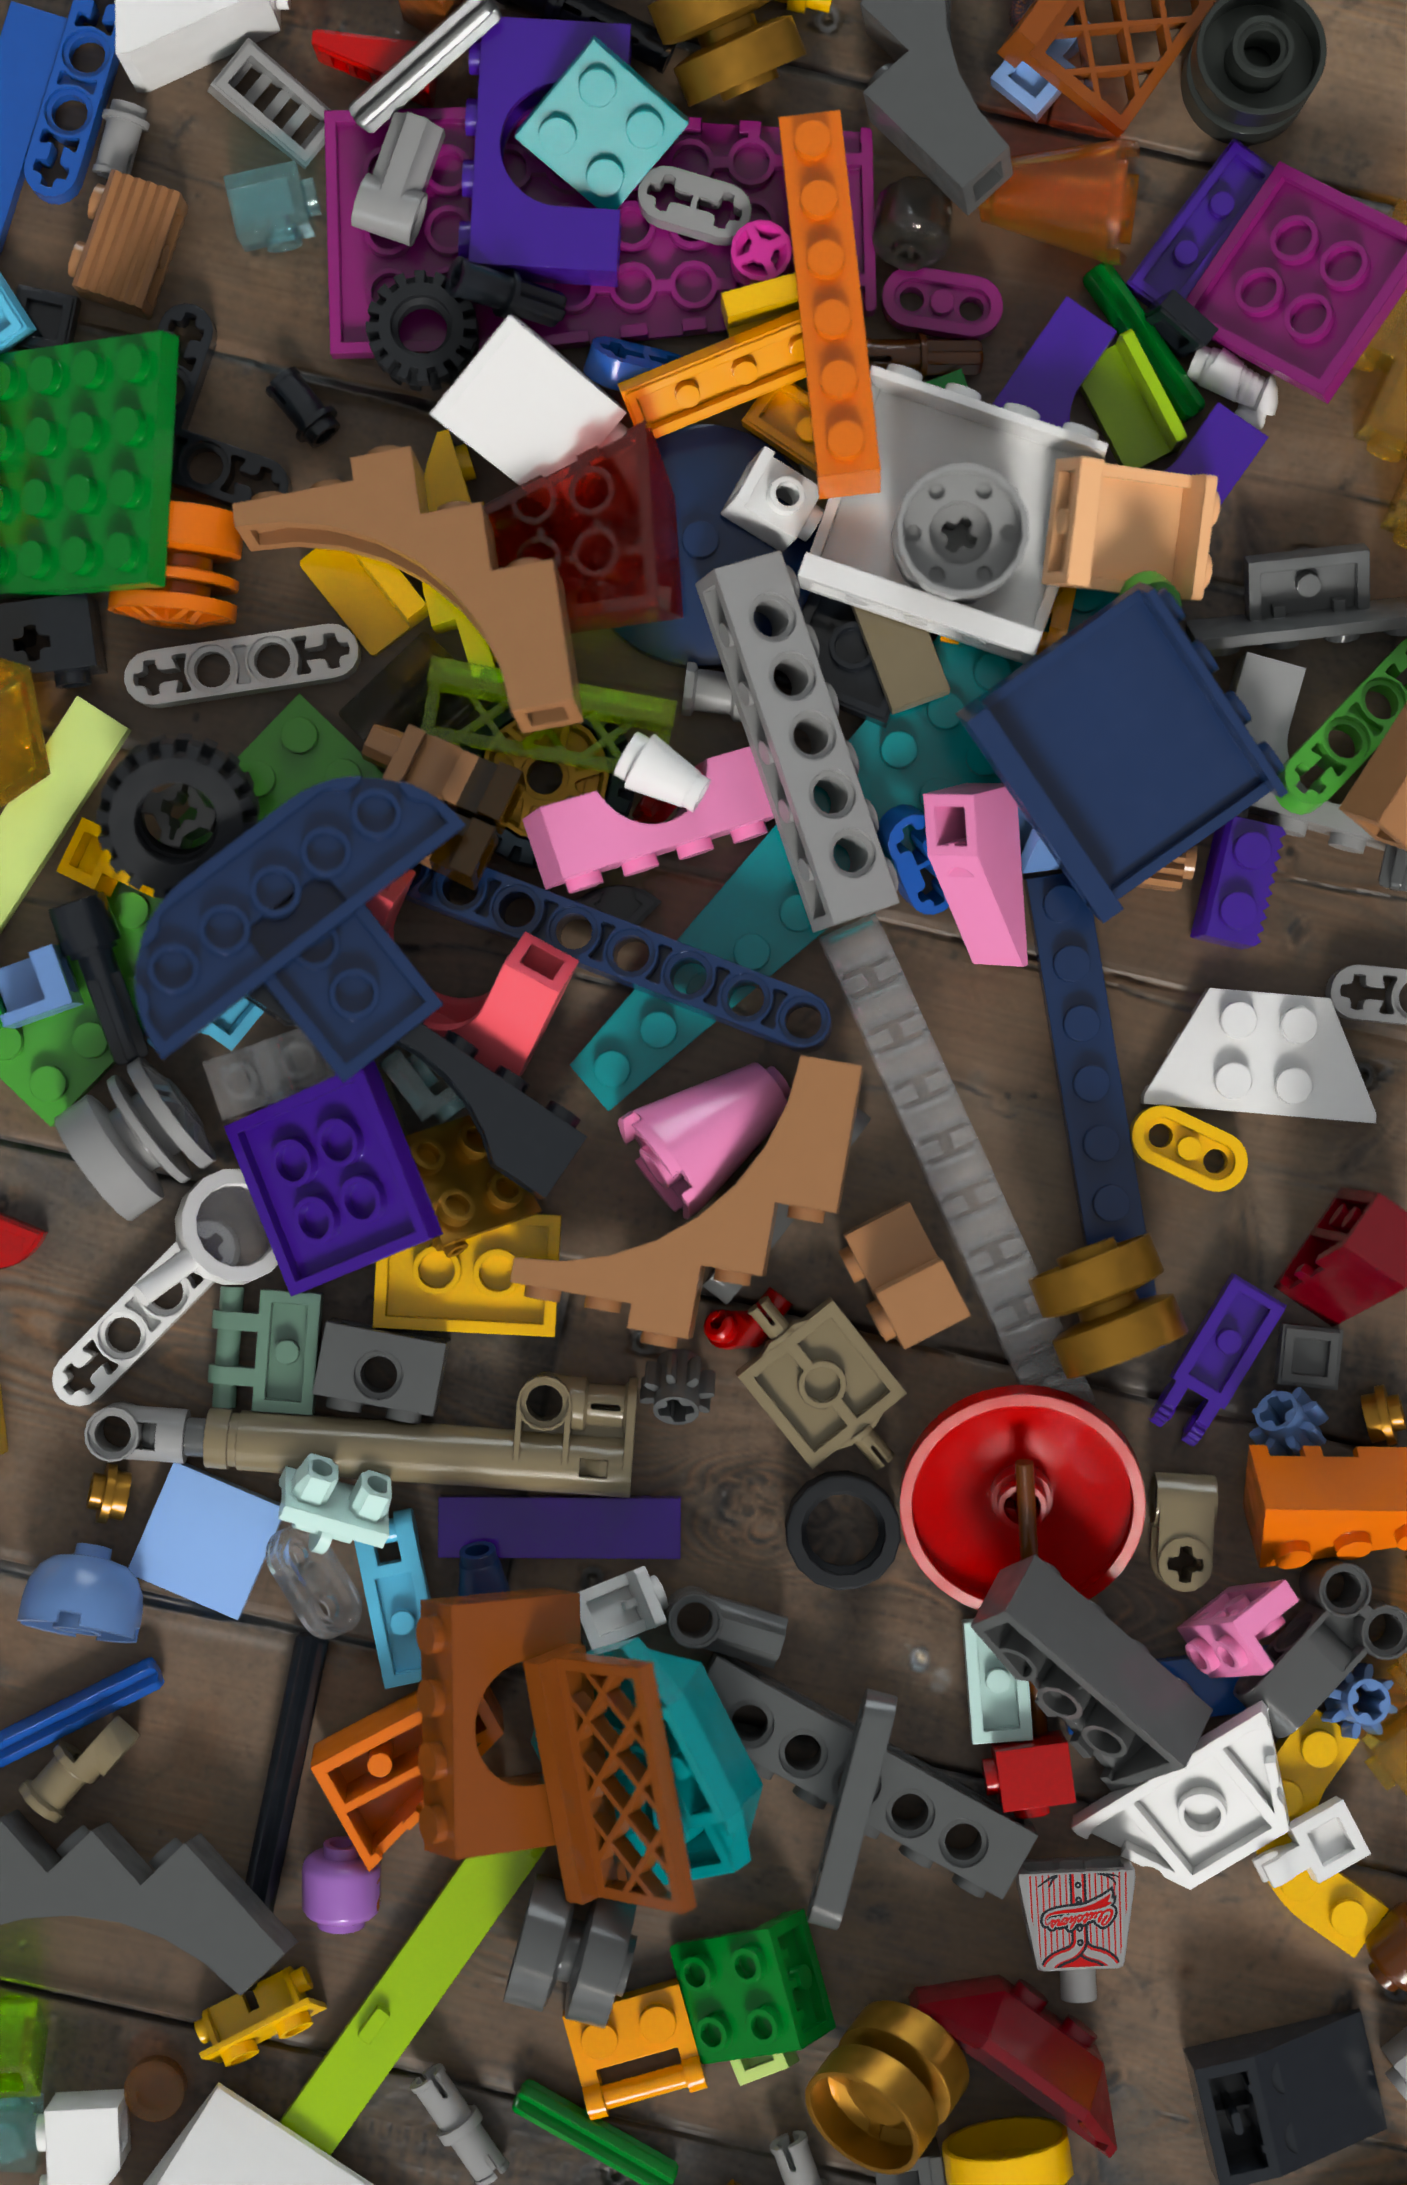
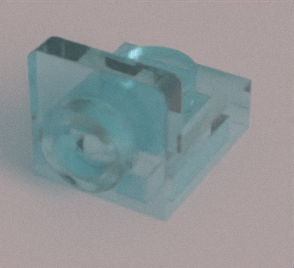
M398 1048L379 1062L380 1066L422 1122H427L435 1116L443 1124L465 1108L464 1104L450 1087L436 1096L430 1087L439 1081L431 1068L415 1055L408 1058L404 1051Z
M16 2083L0 2084V2171L36 2173L41 2165V2152H38L36 2146V2121L38 2114L43 2113L44 2093L27 2092L26 2086Z

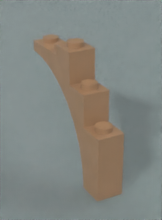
M383 445L373 448L366 455L350 457L353 477L351 481L322 480L313 484L310 489L285 494L277 491H266L254 495L249 501L232 504L235 528L250 551L291 547L346 551L388 563L431 586L467 617L492 649L500 665L511 712L522 733L584 722L564 584L554 560L543 561L538 558H522L511 562L507 568L499 569L493 527L482 503L471 504L466 501H452L441 505L437 511L429 512L424 472L411 446Z
M801 1055L788 1103L766 1146L739 1181L695 1219L658 1240L609 1256L568 1261L514 1258L510 1282L525 1285L524 1296L539 1300L560 1302L562 1291L585 1295L584 1307L595 1310L620 1313L622 1302L630 1303L627 1328L642 1331L641 1343L677 1348L678 1338H693L706 1266L715 1268L713 1280L750 1286L752 1275L766 1276L778 1204L789 1205L788 1218L822 1224L824 1223L825 1212L839 1214L864 1072L863 1066Z

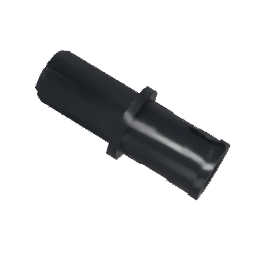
M461 256L457 257L449 268L446 278V292L449 293V296L460 297L490 307L494 315L506 318L510 314H514L515 316L548 327H555L565 317L567 298L562 292L521 278L519 271L510 268L501 272L468 261L467 258Z

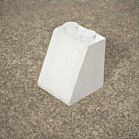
M115 0L116 55L137 93L151 92L237 52L248 38L256 43L280 32L281 10H290L291 0Z
M514 314L506 318L430 412V415L547 508L551 506L557 497L567 505L589 478L581 470L596 450L606 458L629 430L620 422L627 413V410Z

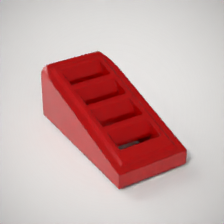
M316 29V31L313 30L311 43L319 62L372 84L416 45L418 41ZM438 76L410 101L424 107L434 108Z

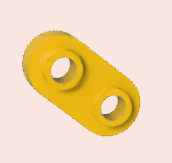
M1164 1105L1151 1106L1138 1113L1131 1123L1129 1131L1132 1150L1139 1159L1201 1189L1213 1192L1227 1191L1235 1187L1243 1179L1247 1171L1248 1157L1246 1150L1235 1136L1176 1108ZM1156 1124L1164 1125L1169 1131L1168 1142L1162 1147H1155L1149 1140V1131ZM1216 1149L1222 1154L1224 1163L1219 1171L1211 1173L1205 1168L1203 1160L1208 1151Z

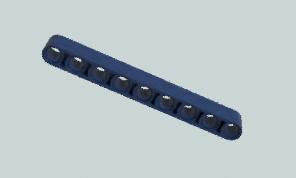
M422 865L418 877L412 881L405 897L407 901L515 943H518L526 931L579 960L577 965L579 968L795 1052L810 1053L817 1051L827 1043L831 1036L833 1025L829 1008L823 999L813 993L486 867L478 884L479 888L476 897L468 904L456 905L451 903L449 892L455 881ZM520 898L534 901L535 914L528 924L521 927H512L506 923L505 913L511 902ZM574 920H584L590 923L592 936L585 946L579 949H568L562 945V931L568 923ZM634 941L647 945L649 948V958L644 967L632 972L624 971L618 967V953L624 945ZM690 963L702 966L706 970L707 977L705 984L696 993L685 994L675 989L674 976L680 967ZM746 985L757 987L764 994V1002L761 1009L750 1016H741L733 1012L730 1007V1000L735 990ZM803 1007L812 1008L822 1018L821 1027L818 1032L812 1037L805 1039L796 1038L787 1029V1021L791 1013Z

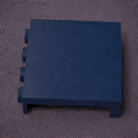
M1142 582L1134 585L955 713L1086 907L1103 923L1124 909L1118 899L1271 792L1282 798L1289 793L1278 777L1279 774L1285 771L1279 757L1264 740L1257 744L1245 727L1246 724L1252 721L1247 708L1232 690L1224 694L1213 678L1212 674L1219 670L1215 659L1199 639L1191 643L1178 623L1185 619V615L1175 598L1166 588H1162L1157 592L1155 587Z

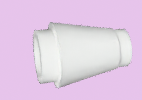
M637 732L632 737L614 771L615 776L625 781L624 788L678 807H684L691 812L695 811L711 782V779L702 775L698 769L656 734L649 738L640 732Z

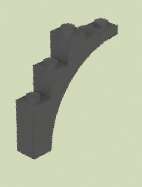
M862 0L860 7L866 34L895 61L894 64L888 63L882 66L872 76L868 87L863 91L870 122L969 216L1013 176L1009 145L979 111L959 73L951 39L950 15L953 0Z
M18 1809L0 1817V1925L26 1918L78 1916L119 1922L161 1937L205 1963L240 1996L262 1978L299 1942L201 1833L184 1844L177 1837L172 1839L149 1861V1864L156 1870L154 1872L109 1821L91 1831L85 1825H82L55 1851Z

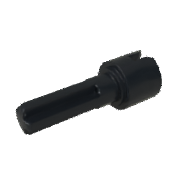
M102 891L48 909L63 957L70 956L71 961L78 960L113 1061L117 1065H125L133 1062L138 1057L144 1058L148 1055L149 1049L113 947L118 945L117 939L122 936L105 892Z

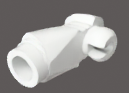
M1204 346L1196 351L1187 373L1191 381L1233 402L1239 403L1235 414L1256 429L1261 430L1265 425L1266 416L1275 415L1278 406V386L1273 375L1271 374L1267 379L1264 376H1260L1259 373L1254 372L1251 368H1247L1242 360L1226 348L1220 350L1215 347L1212 349Z

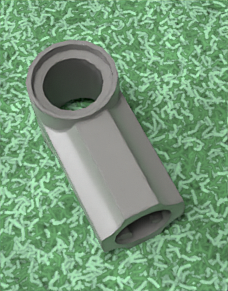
M394 111L373 174L367 173L359 187L352 211L351 226L410 247L414 244L425 216L428 194L425 192L445 138L444 128L437 126L423 116L411 112L400 113Z

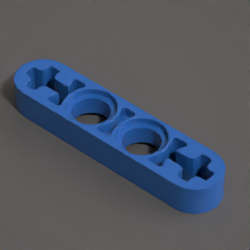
M73 0L24 163V175L27 183L41 200L49 204L60 205L70 202L79 194L86 177L103 120L102 112L107 107L120 64V60L116 55L115 4L107 5L102 19L107 32H112L110 36L96 28L100 13L94 0ZM87 22L91 26H83V23ZM86 43H96L105 51V59L102 66L90 73L80 72L75 69L72 61L76 49ZM73 100L85 104L88 111L87 119L79 129L67 131L56 125V112L64 102ZM49 137L54 138L65 146L78 147L77 151L73 152L64 146L60 164L68 176L66 180L61 178L55 179L52 187H48L47 181L40 174L42 167L49 169L55 165L58 150L53 142H48Z

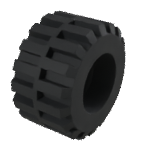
M179 733L177 738L166 739L165 734L153 737L148 744L144 746L139 744L130 750L121 762L119 761L105 783L96 814V824H100L101 832L98 836L101 849L109 850L112 856L109 861L111 867L116 873H119L121 870L126 872L130 876L128 884L138 891L144 885L154 889L152 897L164 899L186 877L258 823L260 806L259 798L255 796L253 791L254 781L248 771L244 773L238 766L240 760L231 751L226 755L217 749L218 742L209 738H205L204 742L193 740L192 734ZM167 783H183L201 791L210 800L217 815L216 828L210 839L202 845L189 849L172 848L155 839L146 828L142 817V806L151 790Z

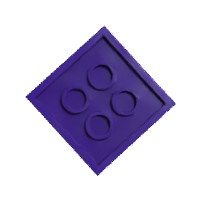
M375 1060L366 1065L345 1083H342L337 1075L224 1126L291 1297L443 1235Z

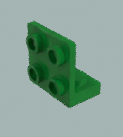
M804 1908L783 1912L755 1929L679 1941L670 1947L677 1980L680 1984L702 2064L800 2051L836 2028L809 1924L806 1922Z

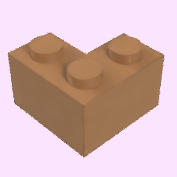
M904 1201L842 1233L848 1246L839 1250L838 1253L853 1282L856 1283L865 1278L876 1300L866 1304V1307L885 1342L896 1338L905 1350L971 1316L946 1265L937 1256L910 1202Z

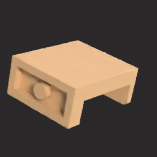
M1083 456L1056 459L1041 584L1119 594L1125 582L1134 574L1143 571H1155L1163 575L1180 594L1181 601H1201L1204 589L1210 582L1213 569L1209 547L1212 526L1216 523L1220 512L1217 476L1208 474L1186 475L1107 464L1105 459Z

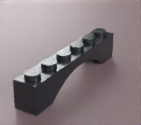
M264 984L245 997L247 1001L284 1026H297ZM423 1021L398 1040L395 1045L418 1057L442 1077L464 1104L481 1137L489 1166L539 1200L545 1199L587 1138L586 1135L576 1129L581 1120L552 1100L549 1101L546 1107H543L527 1096L525 1093L530 1085L509 1069L499 1065L496 1071L492 1072L474 1059L479 1050L450 1030L447 1031L444 1037H441L426 1027Z

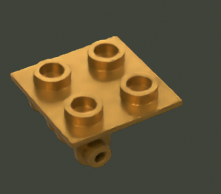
M470 1115L405 1136L443 1232V1235L434 1238L433 1246L436 1251L443 1250L447 1258L454 1257L467 1249L468 1244L465 1239L539 1214L542 1211L532 1194L489 1166L481 1137Z

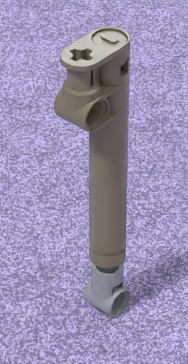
M551 1371L538 1372L529 1377L519 1392L515 1429L434 1423L414 1424L392 1420L299 1415L242 1410L241 1413H236L233 1409L210 1408L207 1418L191 1417L189 1409L137 1406L133 1403L122 1401L114 1402L94 1413L86 1424L84 1437L89 1451L99 1460L107 1462L126 1459L185 1464L187 1457L191 1456L203 1457L204 1467L210 1469L229 1470L230 1467H236L238 1471L282 1474L285 1466L298 1469L306 1457L313 1453L332 1459L338 1465L339 1478L358 1479L362 1472L371 1470L388 1475L391 1481L630 1498L639 1377H629L626 1385L590 1383L587 1376L560 1375ZM542 1385L554 1387L562 1397V1409L553 1416L545 1417L538 1415L533 1411L529 1403V1395L534 1388ZM593 1403L619 1405L620 1407L593 1405ZM109 1416L120 1417L129 1425L131 1437L127 1446L118 1447L112 1445L106 1439L103 1427L105 1420Z

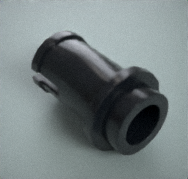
M290 367L282 371L270 382L271 385L266 388V393L269 397L273 398L298 429L296 438L299 442H308L312 448H316L326 443L337 433L340 428L339 422L335 419L337 410L333 406L326 407L302 378L296 367Z

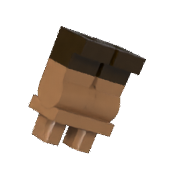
M410 724L405 733L396 729L373 725L361 752L363 759L386 769L382 779L399 783L403 781L430 793L454 811L466 824L464 829L422 860L420 864L475 891L499 843L497 833L503 835L525 790L526 784L523 771L501 761L499 764L493 763L462 750L446 740L427 735L426 731Z

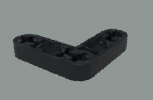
M187 303L173 306L165 312L157 331H164L175 335L173 332L176 327L186 328L190 320H196V327L203 337L201 341L190 340L183 356L188 364L194 365L193 370L189 372L186 368L177 364V377L184 381L185 394L182 400L175 405L171 487L232 507L234 503L249 501L256 494L248 486L237 482L234 484V494L226 493L235 478V462L240 461L244 463L239 469L242 476L255 481H261L265 472L272 473L271 480L279 488L278 492L283 494L292 492L293 488L289 476L281 465L272 459L188 431L216 348L218 335L214 323L202 308ZM179 340V346H178V354H179V351H180V348H181V341H180V340ZM213 452L222 459V473L213 483L200 484L191 478L190 464L194 457L200 453Z

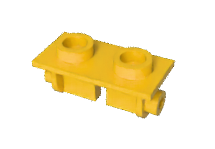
M288 1966L282 1971L258 1982L253 1992L259 2008L251 2011L244 1993L241 1996L235 1994L203 2010L202 2018L194 2022V2027L201 2042L206 2044L211 2041L212 2046L199 2053L201 2059L217 2063L224 2062L225 2067H231L259 2053L257 2044L277 2034L279 2039H286L310 2028L313 2025L311 2017L327 2009L325 2002L306 1996L305 1992L313 1989V1982L306 1968L302 1966L294 1970L291 1966Z

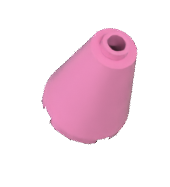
M754 1062L631 1110L619 1118L618 1127L626 1145L634 1139L638 1142L641 1157L636 1159L635 1162L654 1190L674 1212L683 1207V1218L688 1220L707 1204L775 1128L788 1103L786 1099L789 1098L791 1089L782 1074L775 1067L770 1066L765 1069L759 1063Z

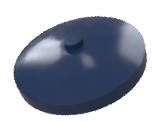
M691 424L642 445L640 440L615 458L595 484L586 504L580 528V561L588 593L605 623L618 637L639 653L653 660L681 668H687V662L697 663L699 669L723 667L695 583L716 568L778 551L720 514L746 466L764 446L775 452L774 458L795 470L779 452L764 441L730 427L713 424ZM777 497L778 501L785 506H792L789 503L782 500L781 498ZM819 524L806 542L797 537L782 552L785 564L793 569L797 579L805 553H810ZM800 588L798 603L802 612L810 591ZM754 611L753 619L756 628L762 634L771 637L772 626L769 619L764 614Z

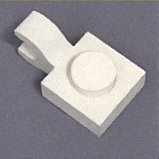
M1334 1796L1289 1822V1831L1287 1833L1292 1842L1268 1849L1253 1858L1252 1862L1262 1882L1269 1881L1273 1888H1277L1307 1870L1311 1880L1321 1883L1369 1856L1371 1853L1344 1800Z

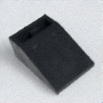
M1359 2008L1182 2048L1209 2167L1218 2185H1249L1279 2178L1388 2129L1363 2018Z

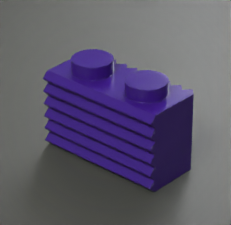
M1236 816L1214 832L1190 934L1191 938L1240 950L1254 947L1261 943L1257 934L1264 930L1260 922L1267 918L1263 910L1270 906L1265 898L1272 895L1268 886L1275 883L1271 874L1278 871L1274 862L1281 858L1277 850L1284 846L1280 841V838L1286 835L1283 827Z

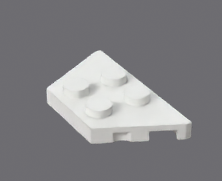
M1219 988L1205 989L1192 1010L1191 1017L1184 1029L1178 1033L1166 1054L1168 1055L1151 1083L1142 1092L1140 1104L1362 1123H1376L1377 1116L1331 998Z
M1261 1700L1200 1737L1186 1768L1110 1792L1073 1815L1071 1828L1078 1836L1088 1839L1092 1833L1120 1847L1122 1857L1142 1867H1153L1159 1870L1165 1878L1189 1890L1289 1831L1290 1818L1266 1704Z

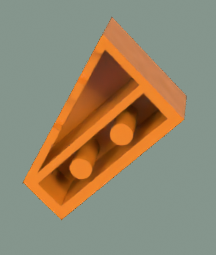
M1249 1445L1243 1507L1259 1568L1277 1566L1281 1569H1295L1306 1565L1311 1560L1330 1557L1354 1560L1368 1555L1371 1551L1396 1547L1407 1551V1447L1356 1446L1353 1450L1354 1457L1323 1456L1321 1446H1302L1299 1450L1300 1456H1270L1267 1445Z
M490 1686L487 1687L481 1698L475 1721L476 1742L481 1757L504 1734L503 1710ZM417 1690L315 1743L313 1747L310 1768L369 1872L383 1859V1854L407 1829L410 1831L419 1822V1815L424 1807L423 1776L418 1765V1752L423 1744L422 1713L418 1707Z

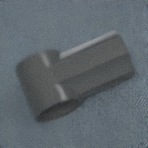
M686 1586L676 1590L670 1595L668 1608L664 1611L667 1620L666 1624L671 1635L679 1644L687 1648H704L774 1669L776 1661L780 1657L786 1637L787 1616L712 1595L708 1591L696 1586ZM697 1602L708 1607L709 1619L700 1630L694 1632L685 1631L677 1625V1615L686 1604Z

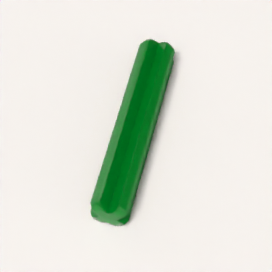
M1104 261L1089 270L1083 277L1085 288L1111 326L1117 331L1118 336L1129 329L1134 331L1180 422H1187L1198 415L1205 408L1204 398L1154 325L1151 326L1145 320L1144 310L1113 265L1108 261Z
M526 2079L513 2099L512 2110L519 2116L641 2185H672L678 2173V2164L671 2158L602 2119L590 2120L585 2109L532 2079Z

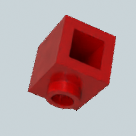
M1061 1730L1049 1731L1042 1736L1033 1735V1740L990 1743L992 1758L981 1760L984 1785L987 1796L997 1795L1003 1813L1014 1811V1817L1037 1818L1048 1815L1050 1813V1806L1076 1803L1069 1745Z

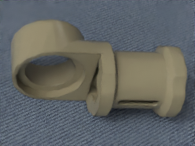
M117 1715L84 1752L74 1745L60 1740L53 1747L54 1757L35 1779H26L19 1786L18 1790L25 1802L39 1815L54 1823H60L66 1817L65 1807L86 1783L94 1784L101 1775L103 1777L106 1776L141 1735Z

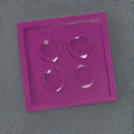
M1279 161L1186 300L1218 328L1211 341L1328 404L1407 289V225Z

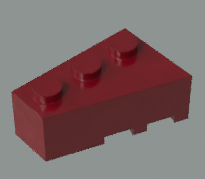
M1341 1187L1273 1287L1331 1327L1407 1288V1211L1381 1193Z

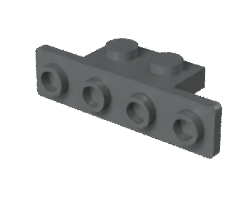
M1365 543L1244 556L1245 614L1186 621V634L1191 643L1199 639L1212 656H1228L1237 653L1240 647L1262 644L1269 649H1290L1298 646L1300 640L1323 638L1333 643H1347L1359 639L1362 633L1383 631L1391 636H1407V596L1370 600V550Z

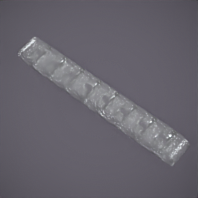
M872 913L819 937L827 961L1018 1385H1036L1061 1390L1075 1395L1093 1406L1096 1405L1085 1375L1072 1379H1067L1052 1343V1340L1062 1333L1064 1328L1059 1317L1042 1318L1028 1283V1279L1039 1274L878 917L875 913Z

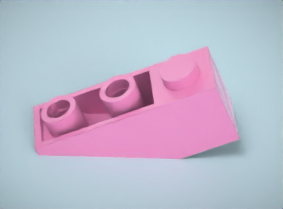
M964 783L924 793L927 855L973 964L1027 966L1028 955L1018 805L1003 783Z

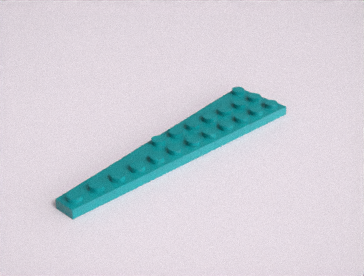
M1077 589L1067 633L1118 598L1119 594ZM1048 618L1044 632H1049L1051 618ZM937 636L933 641V645L950 687L949 695L891 715L886 728L865 720L848 740L854 747L858 757L859 772L857 777L864 798L868 799L874 806L878 822L888 810L901 804L913 805L924 813V793L964 783H1002L955 713L1024 665L1023 663L961 642L958 645L941 642V636ZM815 786L813 797L816 805L822 811L829 813L831 809L829 795L821 787ZM777 825L773 827L676 941L770 977L828 929L826 928L814 933L812 931ZM907 825L902 829L904 839L900 843L912 852L916 848L911 839L910 832L915 828L912 825ZM835 844L833 850L834 860L842 870L848 872L850 869V856L845 848ZM690 963L683 965L675 973L673 981L675 989L685 994L696 993L706 982V970L698 964ZM746 985L735 990L730 1000L731 1009L757 987ZM634 989L572 1061L570 1066L609 1112L717 1021Z

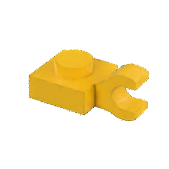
M82 817L56 872L98 892L104 891L108 897H111L118 881L132 887L128 884L130 876L123 870L116 873L109 864L112 857L109 850L101 849L98 839L101 832L100 825ZM142 885L139 891L152 897L154 889Z

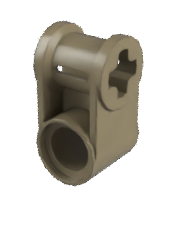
M1168 1472L1152 1473L1149 1487V1519L1151 1524L1149 1563L1155 1577L1174 1590L1181 1592L1195 1591L1204 1586L1211 1577L1214 1527L1218 1513V1484L1215 1475ZM1180 1547L1183 1548V1552L1189 1554L1194 1559L1192 1566L1187 1565L1182 1568L1181 1576L1167 1565L1169 1558L1179 1556Z

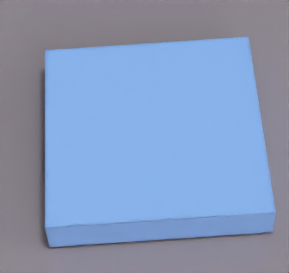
M186 1462L185 1464L173 1463L128 1568L139 1579L239 1620L282 1520L278 1519L280 1502Z

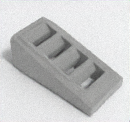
M248 38L210 84L207 92L302 168L306 169L325 145L324 111L331 109ZM253 68L261 76L243 97L234 88L247 72ZM272 83L280 92L262 113L253 104ZM291 98L300 107L284 127L280 129L272 121ZM309 114H311L320 122L305 141L299 145L291 137Z

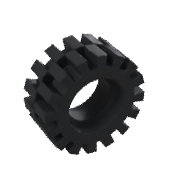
M414 270L415 277L405 279L404 273H401L394 277L395 284L390 288L384 283L377 291L379 295L378 301L376 303L371 301L367 311L370 319L369 322L366 321V334L369 338V346L382 371H386L390 375L391 380L400 386L404 382L409 384L411 390L422 391V386H430L432 391L443 389L441 383L450 380L454 384L460 377L462 369L464 367L467 368L472 362L474 351L479 349V326L474 307L469 300L449 296V293L446 292V275L435 272L434 277H429L426 275L425 270ZM419 309H429L443 317L447 324V334L444 342L436 350L423 354L416 353L406 348L401 342L400 326L404 318L411 312Z

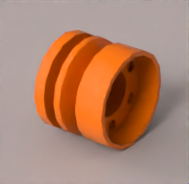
M170 500L165 587L110 591L107 610L118 615L134 618L146 625L170 629L198 630L208 626L235 624L237 606L227 601L211 598V596L234 595L239 591V581L213 571V564L240 561L242 557L243 539L235 528L233 511L197 503Z

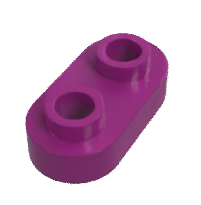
M906 266L896 270L887 279L881 296V308L886 320L901 331L925 333V335L947 339L982 340L996 329L1003 312V300L998 288L986 278L920 266ZM914 293L920 297L922 306L916 311H908L902 307L900 298L904 294ZM965 303H974L980 308L982 316L975 321H968L960 314V307Z

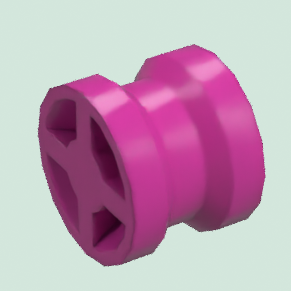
M756 220L748 222L737 231L731 245L730 267L733 277L741 287L789 274L792 246L790 238L784 229L772 221ZM754 262L758 265H762L765 271H763L762 267H757L755 265L748 266V264Z

